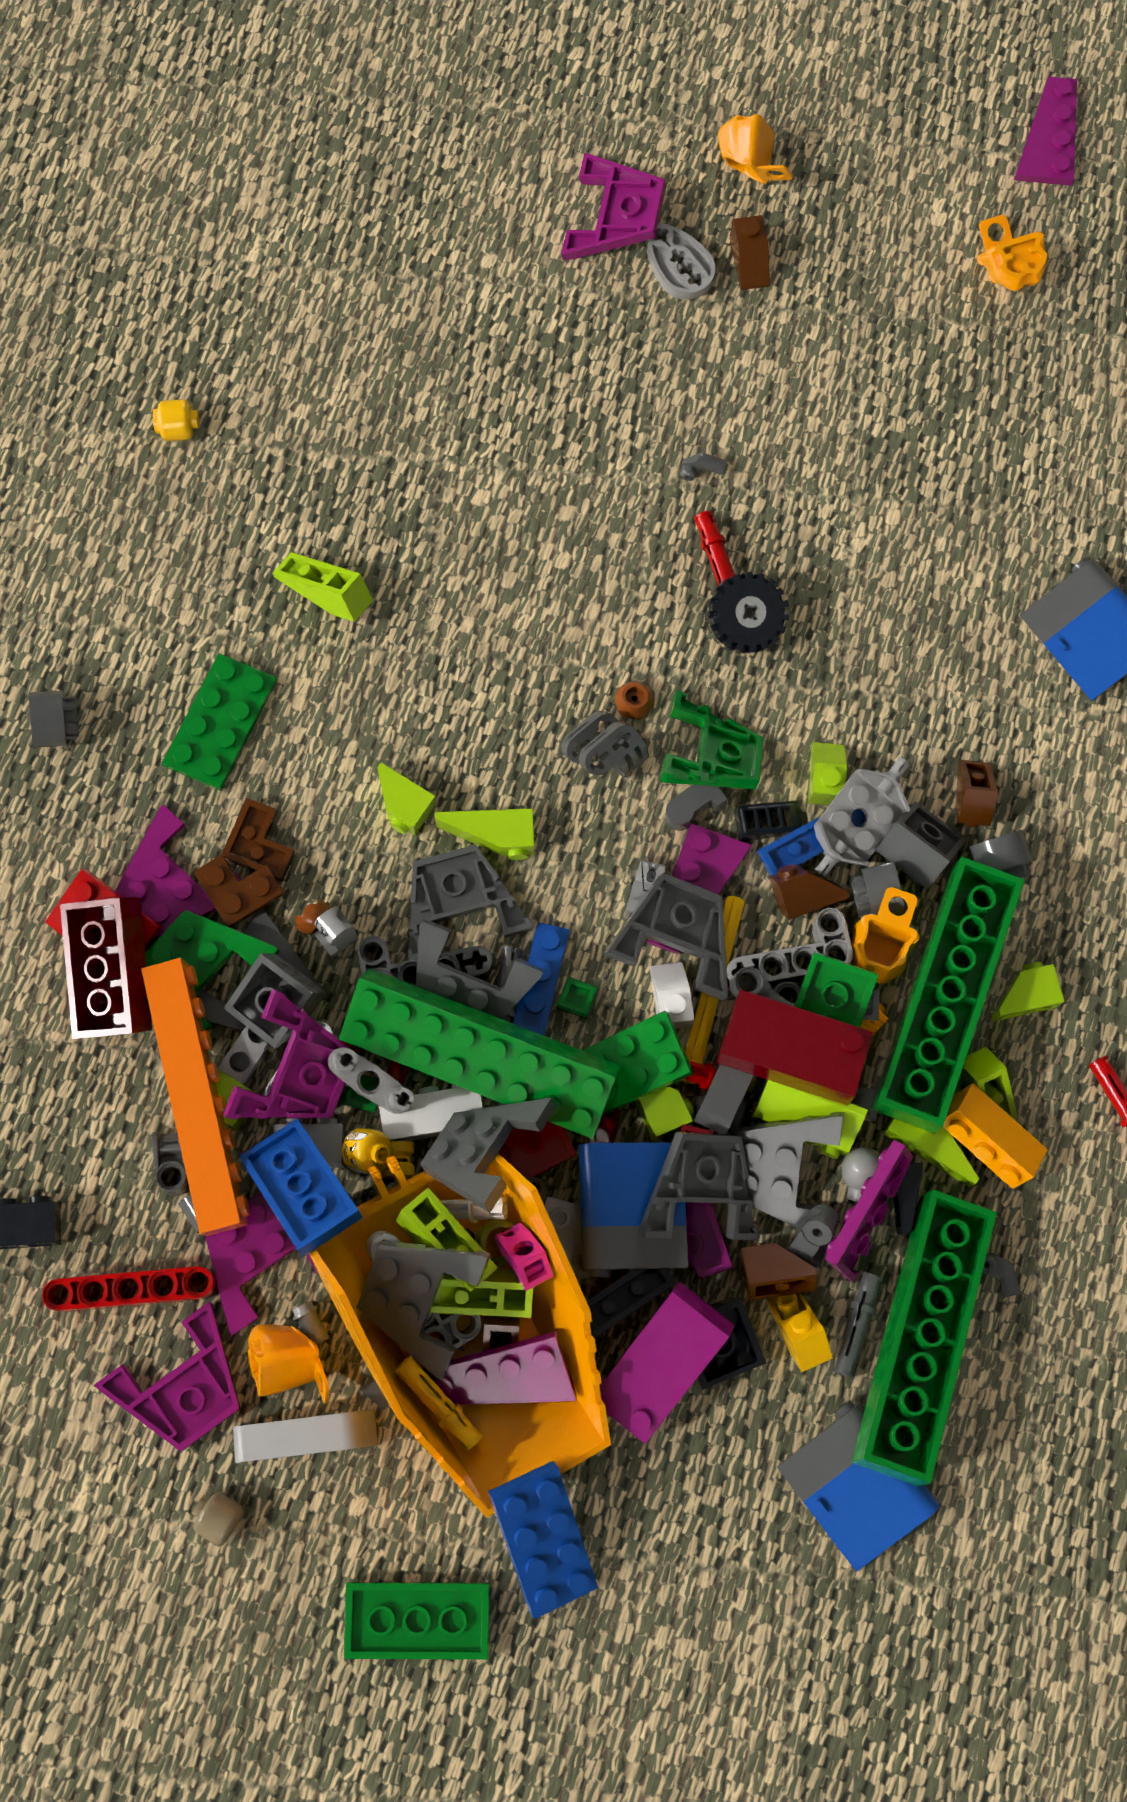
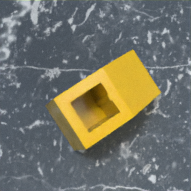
M801 1293L773 1297L766 1300L788 1351L801 1372L833 1359L825 1329Z

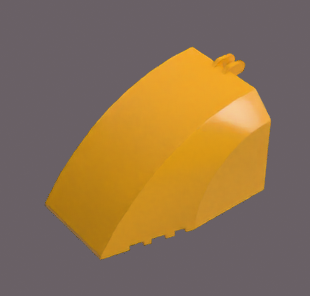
M497 1153L485 1174L501 1176L506 1183V1189L501 1197H506L507 1218L504 1220L483 1219L477 1220L476 1223H471L469 1219L457 1221L463 1228H469L475 1234V1242L483 1251L491 1253L490 1259L498 1268L512 1269L501 1254L495 1240V1235L511 1229L518 1223H522L526 1229L528 1228L544 1248L553 1277L533 1287L531 1318L520 1317L518 1341L557 1332L577 1393V1401L460 1405L463 1408L462 1413L483 1434L482 1438L471 1449L465 1451L463 1446L446 1428L442 1429L438 1425L439 1420L399 1375L394 1372L397 1366L409 1357L410 1354L356 1308L372 1265L366 1251V1241L371 1234L377 1231H387L396 1236L400 1242L416 1244L396 1221L401 1210L427 1188L440 1201L466 1199L426 1174L425 1171L406 1180L398 1161L394 1156L387 1158V1166L398 1185L387 1190L380 1171L375 1166L368 1168V1174L378 1196L357 1206L363 1217L362 1219L310 1252L309 1255L355 1345L397 1419L414 1435L422 1447L431 1454L440 1467L449 1474L459 1488L487 1518L495 1513L488 1494L489 1490L551 1461L555 1462L560 1474L611 1445L606 1408L600 1393L599 1384H602L601 1376L596 1367L594 1354L597 1352L595 1338L591 1335V1311L537 1188ZM462 1314L457 1318L455 1325L457 1330L462 1331L469 1327L470 1315ZM479 1315L482 1321L479 1334L462 1345L465 1351L457 1348L452 1360L482 1352L484 1315ZM431 1332L430 1334H428L439 1340L441 1338L439 1332ZM413 1358L421 1368H424L423 1365H421L415 1358Z

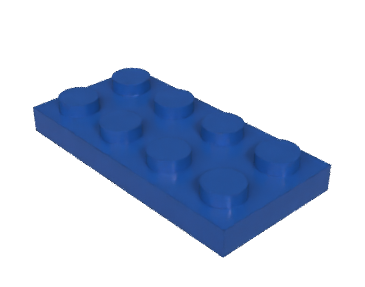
M298 1118L239 1156L302 1258L363 1218Z
M554 1461L488 1491L529 1612L534 1619L598 1588L559 1468Z

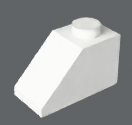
M683 963L650 966L656 1014L663 1011L669 1012L675 1029L692 1027L694 1013L690 987Z

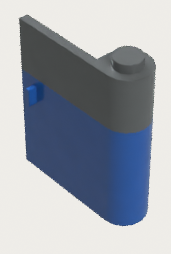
M1085 557L1072 567L1071 571L1073 573L1020 614V617L1092 702L1127 675V595L1095 558L1088 561Z
M587 1143L578 1145L582 1271L589 1272V1278H609L610 1271L618 1269L688 1268L685 1202H677L675 1204L672 1239L643 1238L638 1236L639 1227L672 1143Z
M848 1400L834 1411L837 1418L829 1427L789 1456L777 1468L857 1572L933 1515L940 1507V1504L925 1485L916 1486L851 1463L865 1407L860 1401L853 1404L851 1400Z

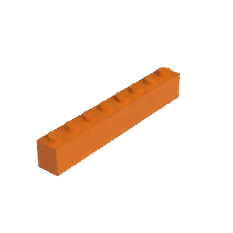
M182 958L141 968L199 1234L210 1236L247 1226L246 1216L250 1215V1207L246 1196H241L238 1184L243 1180L239 1163L233 1161L231 1149L235 1148V1141L231 1129H226L223 1113L226 1108V1102L222 1095H218L216 1083L220 1082V1075L216 1063H211L208 1050L213 1049L208 1030L203 1029L201 1018L205 1017V1009L201 998H196L194 986L198 985V978L193 965L189 966Z

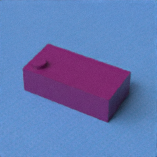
M679 1281L603 1379L602 1384L599 1385L606 1413L646 1444L730 1337L735 1325Z

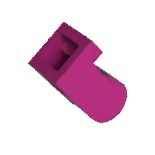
M518 1223L511 1229L495 1235V1240L501 1254L518 1276L519 1282L525 1291L553 1277L544 1248L522 1223Z

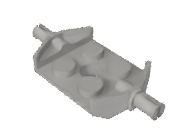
M898 757L888 772L881 773L866 769H856L815 823L816 838L824 850L823 855H825L816 869H814L816 873H819V876L826 878L834 865L839 862L869 866L868 859L904 812L910 811V807L899 784L900 777L910 766L908 762H905V759ZM855 809L862 810L865 815V821L860 827H856L851 820V815Z

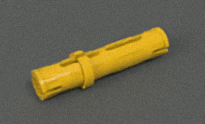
M411 1355L397 1366L394 1372L399 1375L439 1420L438 1425L442 1429L446 1428L463 1446L465 1451L471 1449L482 1438L483 1434L462 1413L463 1408L459 1404L455 1405Z

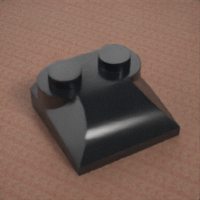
M739 1296L721 1300L710 1305L733 1323L735 1327L724 1345L698 1376L697 1379L702 1390L766 1364L748 1314Z

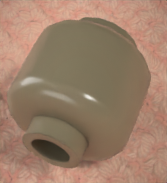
M221 1491L214 1493L210 1498L203 1495L191 1513L196 1516L193 1524L194 1531L217 1547L224 1545L226 1542L231 1545L247 1521L243 1518L244 1507Z

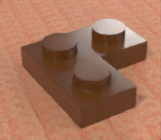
M246 798L222 855L228 862L254 872L268 865L276 879L283 882L295 851L292 848L267 839L278 814L277 809Z
M221 854L194 871L220 917L229 928L285 895L284 890L268 865L263 866L239 881L227 860Z

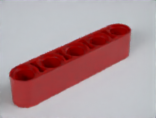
M199 1266L59 1278L51 1280L45 1285L42 1291V1300L46 1307L60 1312L204 1300L210 1298L215 1293L217 1282L212 1271ZM199 1274H205L208 1278V1286L203 1292L196 1293L192 1287L193 1279ZM170 1277L173 1280V1289L168 1295L162 1296L158 1292V1283L161 1279ZM135 1280L139 1287L138 1293L133 1298L127 1299L123 1293L124 1286L128 1281ZM100 1283L104 1290L103 1296L100 1300L92 1302L89 1298V1290L94 1284ZM65 1286L69 1293L68 1299L65 1303L58 1305L54 1299L55 1292L58 1288Z

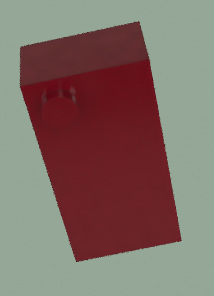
M121 897L60 904L72 1039L152 1031L151 1011L141 968L147 966L140 897Z
M740 989L716 1063L848 1106L856 1095L873 1032Z

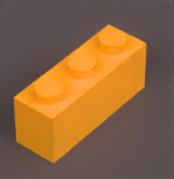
M974 1083L953 1095L943 1127L1012 1189L1034 1178L1048 1149Z

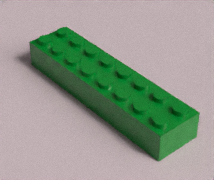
M962 856L952 868L877 1087L871 1110L934 1134L943 1127L1025 881L1024 879Z
M370 968L358 979L339 1036L341 1041L505 1105L552 1097L557 1108L548 1122L592 1139L600 1125L621 1068L620 1065Z
M934 1189L919 1198L913 1228L910 1233L851 1463L916 1486L931 1484L997 1212Z

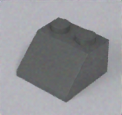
M915 801L910 806V811L905 812L895 823L876 851L881 854L887 863L894 862L895 866L904 871L913 883L929 889L967 839Z
M260 953L224 1009L272 1047L278 1048L291 1036L292 1029L261 1018L271 990L280 991L310 1017L327 992L276 953Z

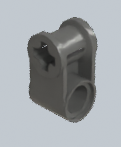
M153 1132L152 1150L155 1160L156 1183L164 1192L171 1196L183 1195L188 1191L189 1184L178 1134ZM173 1171H180L182 1175L180 1182L176 1186H167V1176Z

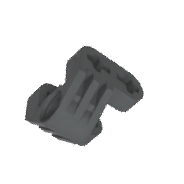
M603 710L592 713L568 733L561 743V751L566 758L572 762L580 763L583 769L596 776L606 773L613 767L625 778L649 758L647 745L638 732L629 724L618 721L613 715ZM600 721L605 723V730L601 733L598 731V723ZM575 742L580 743L581 751L578 754L574 752L575 747L573 744ZM595 754L599 755V763L597 765L592 764V756Z

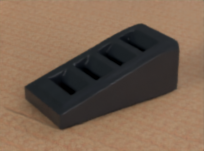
M797 801L747 804L736 806L734 810L739 841L742 842L784 836L802 826ZM784 810H790L793 825H786ZM772 812H777L780 824L778 827L774 826ZM760 814H765L768 827L762 828ZM753 815L755 828L750 829L748 816Z
M910 1163L895 1197H893L896 1234L898 1233V1235H906L912 1231L923 1163Z

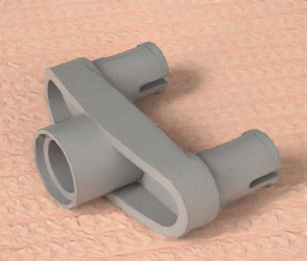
M340 1047L330 1053L328 1057L329 1069L358 1095L364 1096L394 1114L404 1113L411 1107V1104L414 1102V1094L385 1071L353 1050L345 1047ZM364 1072H371L376 1077V1086L371 1091L365 1090L360 1084V1078Z

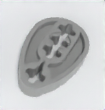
M659 223L657 234L660 237L666 236L665 242L660 239L656 241L655 239L647 240V255L656 279L662 288L673 297L689 300L704 295L711 288L714 281L715 262L712 255L691 235L679 228ZM673 256L678 259L683 257V267L686 270L692 268L691 276L695 281L701 280L700 286L696 283L690 284L691 277L687 273L681 274L682 267L678 261L672 262Z

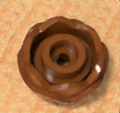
M638 681L623 684L616 692L614 699L621 716L637 720L645 718L653 709L655 702L651 689ZM635 697V698H637L638 700H637L636 702H634V701H632V698Z
M319 898L317 904L307 905L302 915L295 916V928L304 934L313 935L318 931V928L314 925L315 921L320 915L331 908L329 902L325 903L323 899Z

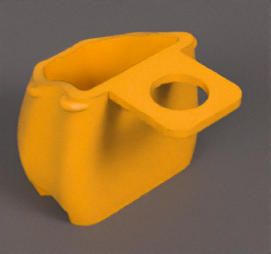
M754 114L750 117L737 115L720 127L718 131L719 146L722 158L728 166L762 184H767L768 181L793 179L792 173L786 166L771 165L775 134L761 115ZM769 171H779L783 175H773Z
M1005 215L981 221L979 229L985 251L978 255L977 261L980 265L986 267L989 279L993 283L999 284L1011 291H1019L1024 285H1037L1044 274L1048 261V253H1046L1044 245V234L1033 232L1013 239L1008 219ZM999 224L1003 228L1004 235L1000 241H993L989 238L988 229L990 225Z
M894 887L887 888L878 914L864 915L853 926L851 938L853 958L850 963L878 973L876 982L879 984H885L893 980L906 969L908 958L919 941L918 932L909 927L917 904V897L914 894ZM894 897L904 899L908 906L907 912L901 916L892 914L888 908L889 901Z
M260 1324L252 1328L248 1337V1358L258 1396L281 1393L316 1381L323 1403H328L329 1384L319 1358V1350L316 1343L294 1326Z

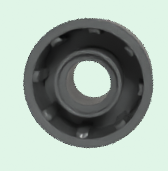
M62 691L29 692L33 748L66 746V740L79 737L76 699L73 696L63 697Z
M1023 830L969 847L973 861L1019 878L1030 875L1031 871L1028 863L1032 862L1033 858Z
M894 862L862 868V875L852 877L850 880L858 918L862 919L867 914H878L887 888L894 887L901 890ZM900 897L892 898L888 904L890 912L896 916L905 914L903 899Z

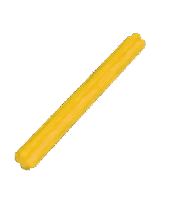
M727 896L723 908L726 968L729 964L745 904L744 900L736 896ZM700 993L694 1022L685 1049L688 1060L699 1064L703 1062L719 999L704 993ZM685 1079L680 1080L687 1084H696Z

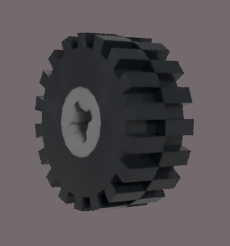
M745 572L725 579L710 593L712 597L707 600L705 606L709 607L708 612L705 613V620L710 622V626L707 629L709 633H714L716 637L713 640L717 644L722 643L724 645L723 649L736 651L735 653L750 654L769 648V645L775 644L779 640V634L785 632L787 627L783 625L785 621L789 620V613H785V608L789 607L788 600H782L781 595L784 594L782 588L776 589L774 586L776 581L772 578L765 579L764 574Z

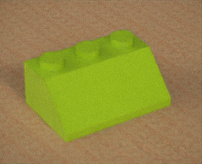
M766 1079L762 1085L750 1121L757 1123L756 1125L777 1121L785 1123L803 1120V1117L810 1116V1118L829 1116L834 1112H844L840 1146L805 1141L803 1147H806L807 1143L820 1147L819 1153L838 1159L839 1155L846 1156L850 1152L868 1110L851 1103L847 1106Z

